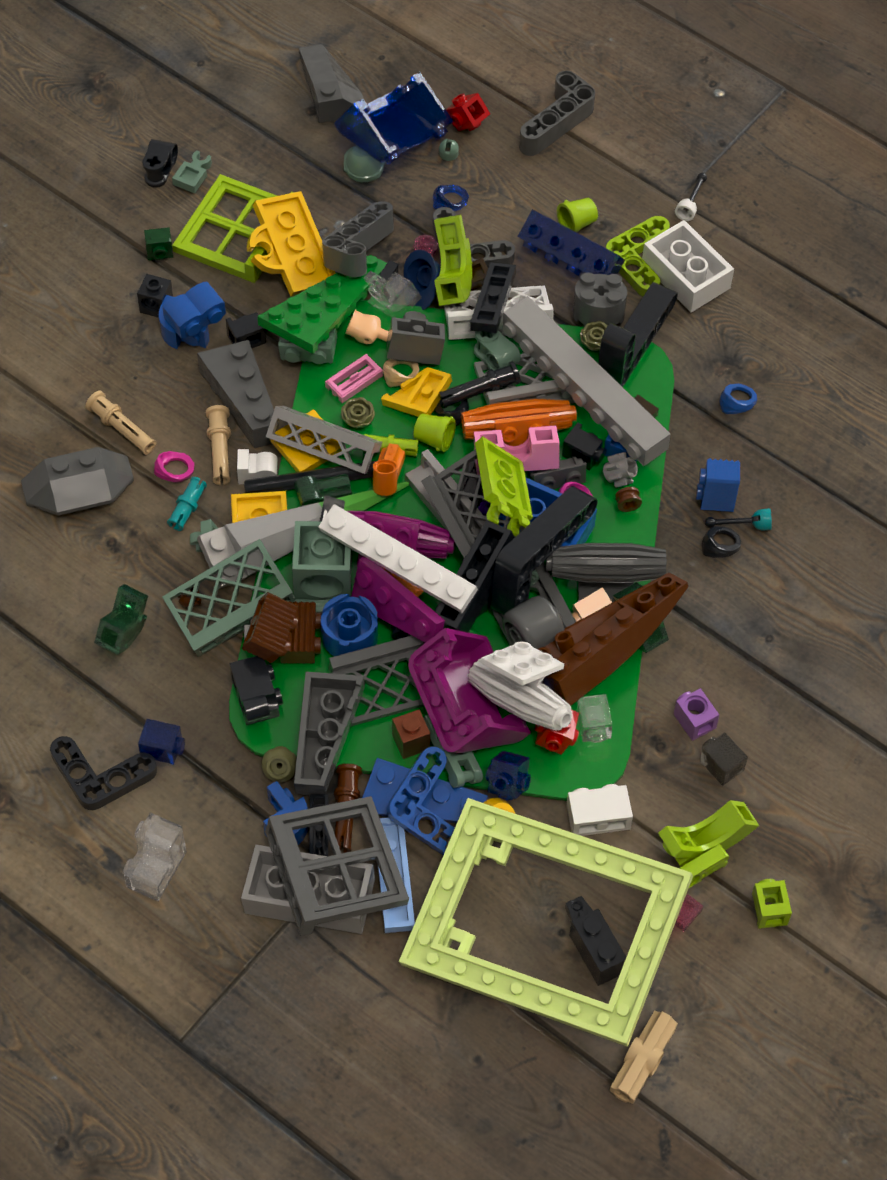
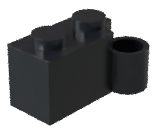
M258 656L229 663L231 679L246 725L279 717L278 705H282L283 700L279 687L274 689L272 681L275 680V675L271 663L266 664L265 660L258 658Z

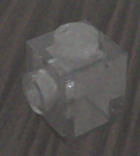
M607 695L581 697L577 700L578 721L582 741L599 743L606 739H611L612 720Z

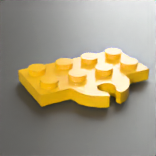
M301 191L254 202L252 206L260 226L248 238L247 252H252L255 247H262L267 251L265 256L260 254L254 255L251 262L261 271L270 274H281L290 297L336 274L335 271L324 266L322 239Z

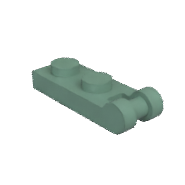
M429 715L425 716L424 720L431 733L430 739L434 747L442 749L447 757L445 768L449 774L450 785L453 788L464 786L466 782L471 784L480 783L483 779V774L472 751L452 753L444 750ZM464 765L466 771H462L460 766Z

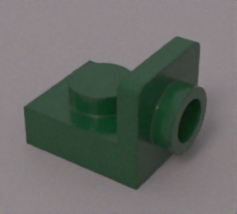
M170 227L144 230L148 260L173 258Z

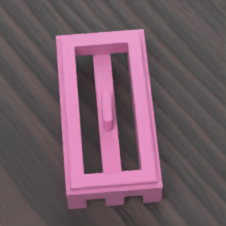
M365 354L326 380L325 387L328 390L331 389L332 394L335 397L338 396L339 401L344 403L381 378L383 370ZM367 364L369 365V366H367L366 368H364L363 370H361L360 372H356V371H358L359 369H361L362 367H364L365 365H367ZM350 376V379H348L347 381H345V382L342 383L341 385L337 386V384H339V383L342 382L344 379H346L347 377Z

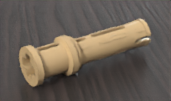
M101 390L96 391L88 398L85 408L89 412L96 413L104 425L113 426L126 439L139 448L143 454L147 455L152 452L156 446L155 440L151 439L137 425L124 416L121 407L118 404H112L106 399L105 393Z
M214 405L206 409V417L209 419L207 436L211 440L213 483L221 485L220 475L223 476V485L230 482L227 443L231 436V429L227 423L230 410L223 405Z

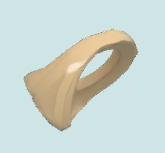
M389 359L383 365L384 378L389 387L400 386V384L414 378L419 373L417 362ZM397 364H406L412 368L413 372L405 376L397 372L393 367Z

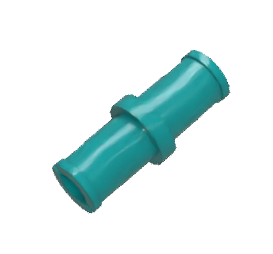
M191 477L183 495L178 496L176 500L177 506L167 520V524L170 527L175 523L174 530L182 531L191 512L196 511L198 507L197 502L207 487L204 480L199 485L198 483L201 479Z

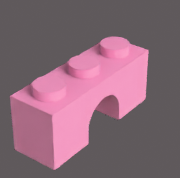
M556 426L529 428L528 439L519 446L506 445L503 442L501 430L474 432V450L476 449L475 442L483 436L521 460L524 471L559 469V438ZM475 459L477 475H480L478 459Z

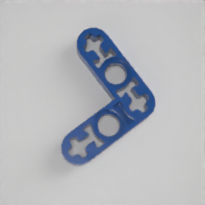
M429 747L418 756L389 801L387 814L394 823L441 855H444L447 842L441 837L437 838L436 842L432 838L439 832L440 827L444 829L440 835L445 838L452 836L455 828L421 804L445 768L447 757L442 749ZM435 754L437 756L436 762L439 765L432 766L427 774L422 772L429 762L426 756L430 757ZM418 777L423 780L424 790L421 793H415L410 789L409 781L411 778ZM407 796L417 800L416 803L413 800L407 803L405 811L408 814H402L401 816L396 814L398 809L394 806L395 804L400 805ZM421 818H428L432 821L433 830L430 834H424L419 830L418 822Z

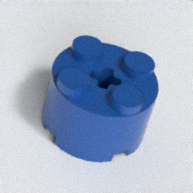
M341 594L325 604L321 615V639L325 649L331 655L339 656L377 645V611L367 598Z

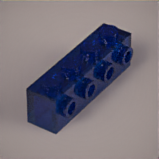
M533 209L517 236L524 241L523 247L534 253L538 249L546 253L544 258L555 264H558L559 261L567 264L565 269L577 276L581 272L606 275L618 274L625 262L620 255Z

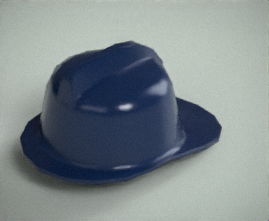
M425 250L411 252L404 264L406 305L421 306L422 310L427 309L435 297L436 287L434 280L439 276L441 270L440 264Z

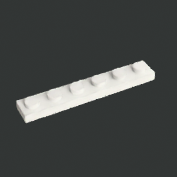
M335 504L318 527L321 532L460 613L464 612L478 590L474 584Z

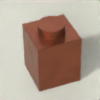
M420 709L392 719V736L403 759L422 753L426 748L430 747L431 733Z

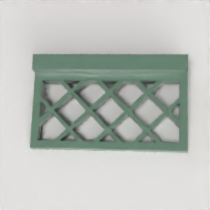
M260 539L162 596L198 657L243 631L244 625H250V620L253 618L259 599L267 592L288 602L296 599ZM260 549L264 556L261 567L246 564L248 555ZM267 563L272 570L265 569ZM230 565L240 567L236 582L222 579L224 569ZM244 569L259 572L256 586L241 583ZM264 573L276 576L280 583L270 590L260 588ZM205 580L216 582L212 596L197 593L201 582ZM220 583L235 586L231 601L216 598ZM239 588L254 591L252 601L247 604L236 602ZM181 594L191 596L187 611L176 609L171 600ZM196 598L210 601L207 615L192 612ZM215 602L230 605L227 616L222 619L211 617ZM179 614L186 615L185 621L182 620ZM190 617L205 620L203 630L192 636L188 630Z

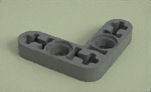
M448 207L438 208L433 213V227L439 256L440 248L434 220L455 216L454 210ZM500 240L470 244L471 258L474 253L483 254L488 268L490 262L512 264L515 259V247L509 241Z

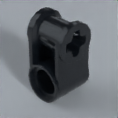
M151 139L149 142L148 150L142 161L143 168L146 170L144 178L148 186L160 187L167 182L178 156V145L176 143Z

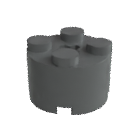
M589 272L582 274L575 286L574 320L577 323L578 320L582 322L584 327L587 323L602 321L606 325L610 323L616 325L619 323L620 326L624 321L627 300V288L622 282V277L617 274L606 275Z

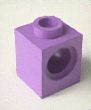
M701 688L692 693L690 691L683 693L676 701L674 716L692 741L717 728L719 713ZM695 710L698 711L700 714H692L689 711Z

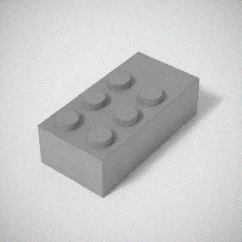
M255 845L241 897L245 914L296 923L271 848ZM300 852L303 861L327 857ZM361 862L346 865L357 898L372 895L375 883L373 864ZM338 867L308 873L319 906L349 899ZM367 914L315 926L362 934Z

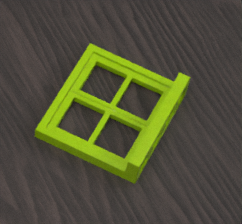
M220 174L173 243V252L256 283L263 271L257 268L251 262V259L257 254L267 255V251L264 248L255 247L245 263L222 254L236 233L249 238L255 230L242 224L252 210L254 202L277 195ZM226 192L249 201L236 222L212 213ZM206 222L229 230L216 252L192 243Z

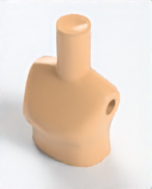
M355 310L345 334L354 337L360 343L372 344L377 338L387 342L389 331L381 328L379 317L363 314Z

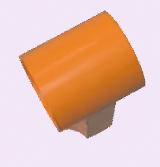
M389 443L387 447L382 448L378 461L373 464V491L378 495L389 496L397 491V480L405 460V451L397 444Z

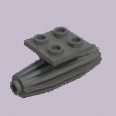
M582 543L559 547L546 559V571H551L552 577L578 581V602L603 587L613 603L635 591L634 582L657 579L665 575L667 565L665 549L632 543Z

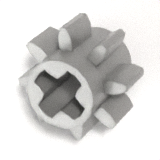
M626 452L607 457L609 462L605 463L603 468L606 480L610 483L614 482L616 488L633 483L632 478L638 472L635 460L631 457L627 458Z

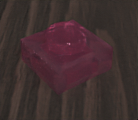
M686 894L675 925L682 931H685L702 912L703 905L689 894Z

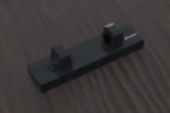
M490 262L470 321V331H485L497 334L516 275V265Z

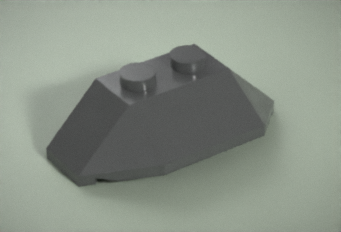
M95 447L44 459L21 480L27 506L36 507L55 515H62L113 503L126 487L134 481L128 456L101 447Z

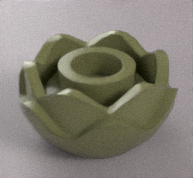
M602 321L587 323L580 332L583 345L591 351L599 352L601 339L608 325Z
M362 397L349 399L341 408L343 421L352 428H364L375 417L372 403Z
M275 747L264 754L262 758V771L273 782L283 783L289 781L295 776L297 756L286 747ZM277 763H281L282 767H277Z

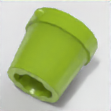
M590 198L575 201L565 200L557 206V219L562 230L566 234L573 236L584 227L597 221L598 210Z
M420 414L414 427V439H419L420 442L434 447L436 451L446 452L454 438L456 429L455 419L448 416Z

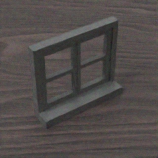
M372 796L269 817L265 833L300 936L312 934L314 926L408 904L409 897ZM361 817L371 848L341 854L330 822ZM323 824L334 855L303 861L293 830ZM376 859L387 891L357 898L346 865ZM338 867L349 899L319 906L308 873Z

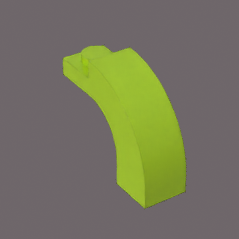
M461 215L437 218L434 220L440 248L441 270L434 282L439 306L462 303L468 299L472 286V258L469 238L465 236Z
M730 800L713 815L689 827L666 826L658 834L663 840L665 851L675 857L680 866H683L719 844L724 850L729 849L759 827V824L744 802Z

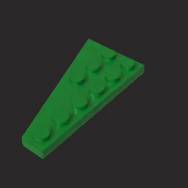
M369 255L367 256V273L365 275L349 277L336 273L329 276L325 280L308 287L303 292L258 315V325L314 354L318 350V344L321 341L325 342L329 338V332L332 329L338 328L356 309V303L359 300L363 301L367 297V291L370 288L377 286V278L387 263L375 256Z

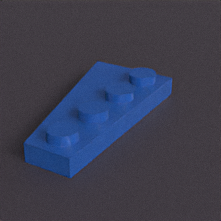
M377 758L362 798L372 796L378 815L388 817V803L410 769ZM413 777L409 781V787L413 792L421 793L424 790V782L421 778ZM437 779L421 805L447 823H457L467 798L483 803L488 799V795L464 787L453 788L450 782ZM407 796L400 805H394L398 809L396 814L398 816L408 814L405 811L407 803L410 800L416 803L417 800Z

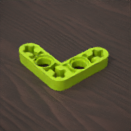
M654 216L614 237L606 245V259L642 297L653 282L660 284L659 276L638 254L643 252L644 243L670 228L669 221L662 216ZM638 236L643 238L644 242L634 243L631 238ZM634 264L639 267V270L629 271L626 266Z

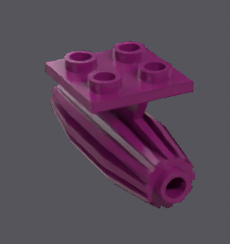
M347 511L427 558L447 559L448 554L454 553L456 543L449 530L419 519L383 512ZM358 554L357 567H358L359 559H361V558L364 557V556H362L361 554Z

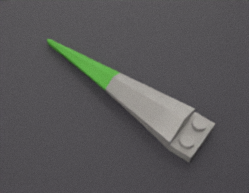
M410 482L398 483L395 493L406 488ZM373 490L337 499L345 501V511H364L389 496L378 495ZM323 502L226 524L221 528L199 535L197 540L209 568L259 539L274 562L291 553L294 548L295 521H319ZM260 549L248 555L246 564L261 567L264 556ZM228 566L224 569L222 579L236 582L240 567ZM244 569L242 580L257 571ZM220 583L219 589L229 585Z

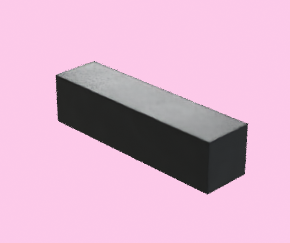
M310 794V808L329 805L328 794ZM324 825L311 826L309 854L328 857L329 840Z

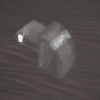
M372 271L364 277L369 285L368 292L372 295L367 302L390 317L402 316L422 298L413 283L396 272L388 280Z

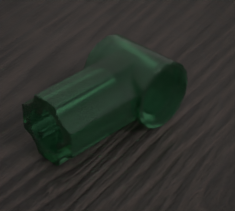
M347 474L319 480L314 476H305L294 483L300 507L323 502L324 496L340 498L352 495L351 484Z

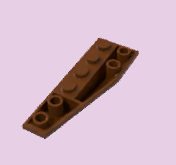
M667 573L566 627L565 631L557 633L553 642L545 647L538 648V650L548 653L553 658L564 663V669L545 676L541 683L547 685L570 706L619 668L652 635L689 587L688 582L671 573Z

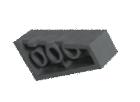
M249 340L197 353L200 374L203 378L207 379L210 388L215 395L219 396L224 406L229 408L238 427L254 448L272 444L270 438L266 437L274 408ZM278 422L276 431L279 430V422Z
M306 672L294 780L296 794L327 793L365 689L364 676Z

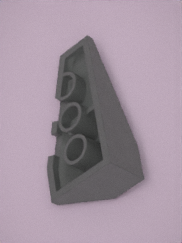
M323 44L299 48V54L319 123L368 115L361 91Z

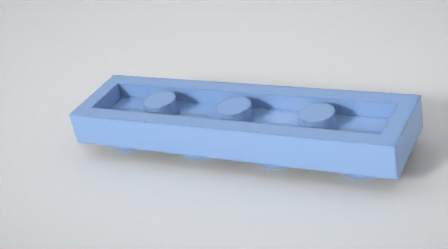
M380 818L409 897L407 905L383 910L385 933L412 931L415 920L405 832L402 827L394 823L390 818ZM378 866L380 891L385 892L387 888Z

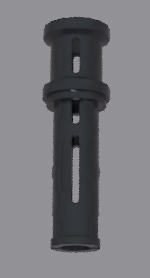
M514 361L509 362L507 366L500 369L487 370L485 376L448 390L440 391L439 397L443 401V407L447 408L450 405L490 390H500V388L512 383L520 384L521 378Z

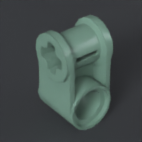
M475 331L477 343L474 346V354L489 369H500L507 366L511 361H514L515 364L520 362L521 355L516 345L499 331H497V334Z

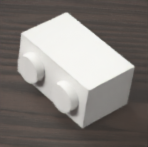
M609 784L599 789L579 788L573 792H568L566 806L572 833L585 836L631 829L633 815L626 785Z

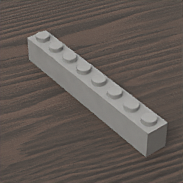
M527 296L503 312L502 328L504 333L509 338H513L526 355H530L535 359L540 369L548 372L555 379L556 384L573 397L578 406H583L590 413L593 421L601 424L608 431L610 437L627 450L632 459H637L645 466L668 450L671 434L532 299Z

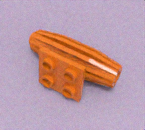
M527 399L493 403L461 413L462 431L465 440H474V432L501 430L503 442L509 446L523 444L528 439L529 428L556 426L557 431L572 427V422L577 420L575 405H570L569 400Z

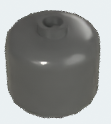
M541 596L531 597L504 614L502 619L503 629L511 646L516 642H527L532 647L538 649L553 642L557 633L565 631L559 610Z

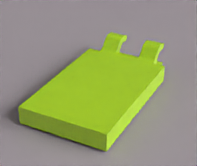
M482 436L475 442L484 499L490 502L487 519L498 525L500 513L510 517L507 529L511 530L516 537L519 534L520 527L526 528L533 518L523 462Z

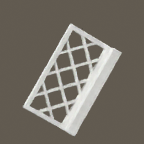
M545 285L511 288L509 297L512 299L507 300L504 311L528 296L553 320V306L549 303ZM481 290L471 291L465 302L443 305L449 340L475 338V331H470V321L474 309L471 310L466 307L469 305L472 307L476 306ZM540 295V296H538L537 298L530 297V296ZM502 315V318H501V322H500L498 331H499L502 335L507 336V335L504 333L503 328H502V325H503V315Z

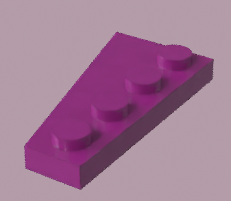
M366 557L359 559L351 597L359 598V596L367 598L375 606L378 618L425 643L443 630L445 620L381 566Z

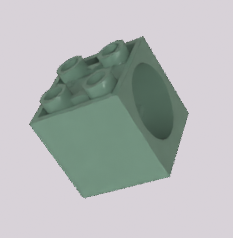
M295 521L292 572L294 596L296 599H332L341 594H349L351 596L353 550L321 532L318 527L322 521Z

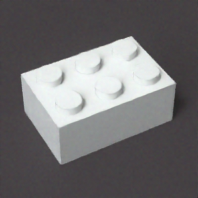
M685 220L644 243L642 259L659 276L660 282L665 287L678 292L677 299L690 312L695 311L731 288L734 268Z

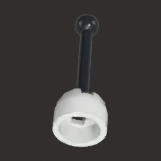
M703 172L698 174V181L689 199L681 200L675 209L676 216L681 220L691 221L696 214L697 206L693 201L702 183L707 180V175Z

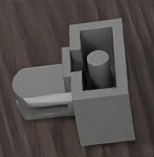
M416 311L406 312L403 318L392 317L387 338V358L396 361L419 362L426 365H440L445 343L444 324L428 322L424 314Z

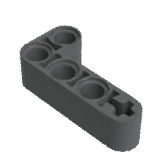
M565 70L559 72L555 79L554 96L556 101L523 124L520 130V151L525 155L534 156L589 117L594 110L595 89L572 71Z
M385 201L375 202L327 235L322 240L324 266L349 277L365 275L367 273L366 251L394 231L392 204Z

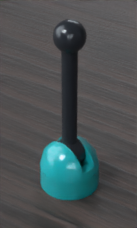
M770 508L757 510L751 518L714 519L713 517H708L705 519V525L708 528L722 524L752 523L758 530H772Z

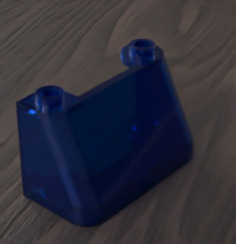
M421 72L412 75L410 77L411 80L405 86L400 84L392 92L376 100L366 103L364 99L355 102L334 123V126L339 134L378 162L390 164L400 156L399 154L433 137L436 140L448 133L446 128L454 121Z

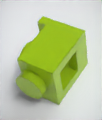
M764 879L755 883L752 896L758 919V929L788 925L792 911L785 880Z

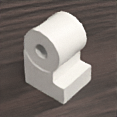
M238 449L237 473L239 485L244 484V481L248 479L277 475L278 458L275 454L271 452L249 453V449Z

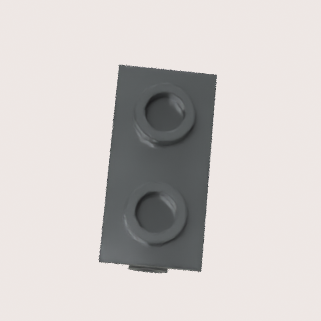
M572 457L560 460L559 469L528 471L531 480L551 489H557L567 482L585 483L587 464L586 462L583 463L582 458Z

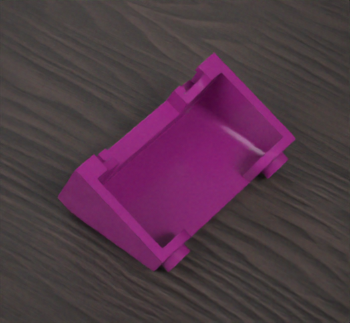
M444 628L414 651L408 665L411 676L444 750L452 753H464L514 744L531 734L525 720L518 716L509 714L502 719L496 704L492 703L468 681L469 670L472 668L473 663L477 662L481 657L493 653L488 637Z

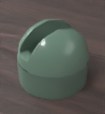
M445 139L440 143L439 156L443 160L452 161L458 157L459 146L455 140Z

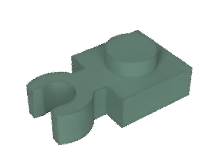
M195 151L192 155V162L184 161L172 177L173 185L195 194L207 177V169L212 165L211 156L208 155L205 160H200V151Z

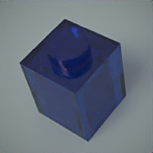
M146 719L138 742L139 752L149 753L156 761L174 765L177 755H182L185 747V738H182L181 727Z

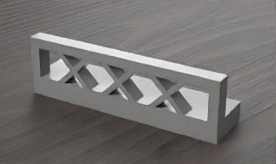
M275 406L266 434L267 438L364 474L368 472L373 454L379 452L382 445L381 441L286 406ZM279 419L288 422L292 430L291 434L285 437L275 434ZM295 425L300 426L302 428L297 430ZM307 429L313 432L317 440L316 443L310 446L304 445L299 433ZM319 434L324 435V436H327V437L324 438V439H321V437H320ZM294 436L296 441L291 440L289 438ZM335 439L338 441L342 451L331 455L327 452L324 442ZM345 444L351 445V447L346 448ZM319 445L321 451L318 450V449H315L314 447H316V446ZM355 448L366 451L362 466L353 463L348 453ZM344 454L346 460L339 458V456Z
M427 449L421 453V465L406 473L405 481L410 482V487L442 526L448 530L421 482L429 475L435 477L445 470ZM451 476L444 480L448 489L457 490L458 484ZM461 496L459 503L460 511L470 513L472 501L468 497ZM477 508L475 514L483 516V514ZM474 518L471 528L473 534L478 535L486 522L485 520Z

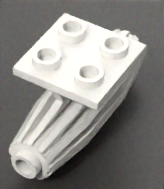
M516 642L512 646L496 650L494 653L481 657V659L473 663L472 668L469 670L468 681L492 703L527 722L557 731L567 727L572 720L571 706L547 685L541 683L545 676L564 669V663L553 658L548 653L539 651L527 642Z

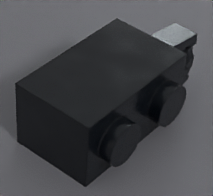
M582 896L568 901L565 909L571 923L569 936L595 982L599 986L618 977L626 960V955L600 910L596 909L593 911Z

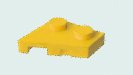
M427 367L417 373L414 378L400 384L401 389L391 396L387 393L381 398L382 405L417 417L420 414L431 415L440 401L439 392L447 390L452 383L451 374Z

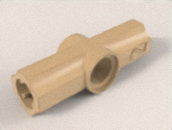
M654 1010L640 1037L634 1039L624 1058L625 1063L610 1087V1091L616 1098L625 1103L634 1104L648 1077H652L664 1055L663 1050L676 1030L678 1023L674 1021L672 1016Z

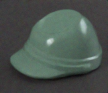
M367 144L357 145L346 151L344 155V171L351 179L356 182H370L381 176L385 161L374 146Z

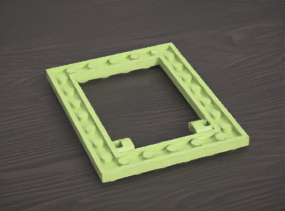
M467 798L399 963L402 966L628 1047L693 875L691 872ZM497 841L502 844L500 848L492 846L493 842ZM514 847L651 894L609 1004L469 955L476 937L467 931L454 927L456 920L452 918L474 865L479 866L482 858L485 860L490 858L496 861L497 864L506 866ZM453 940L460 943L458 950L450 948Z

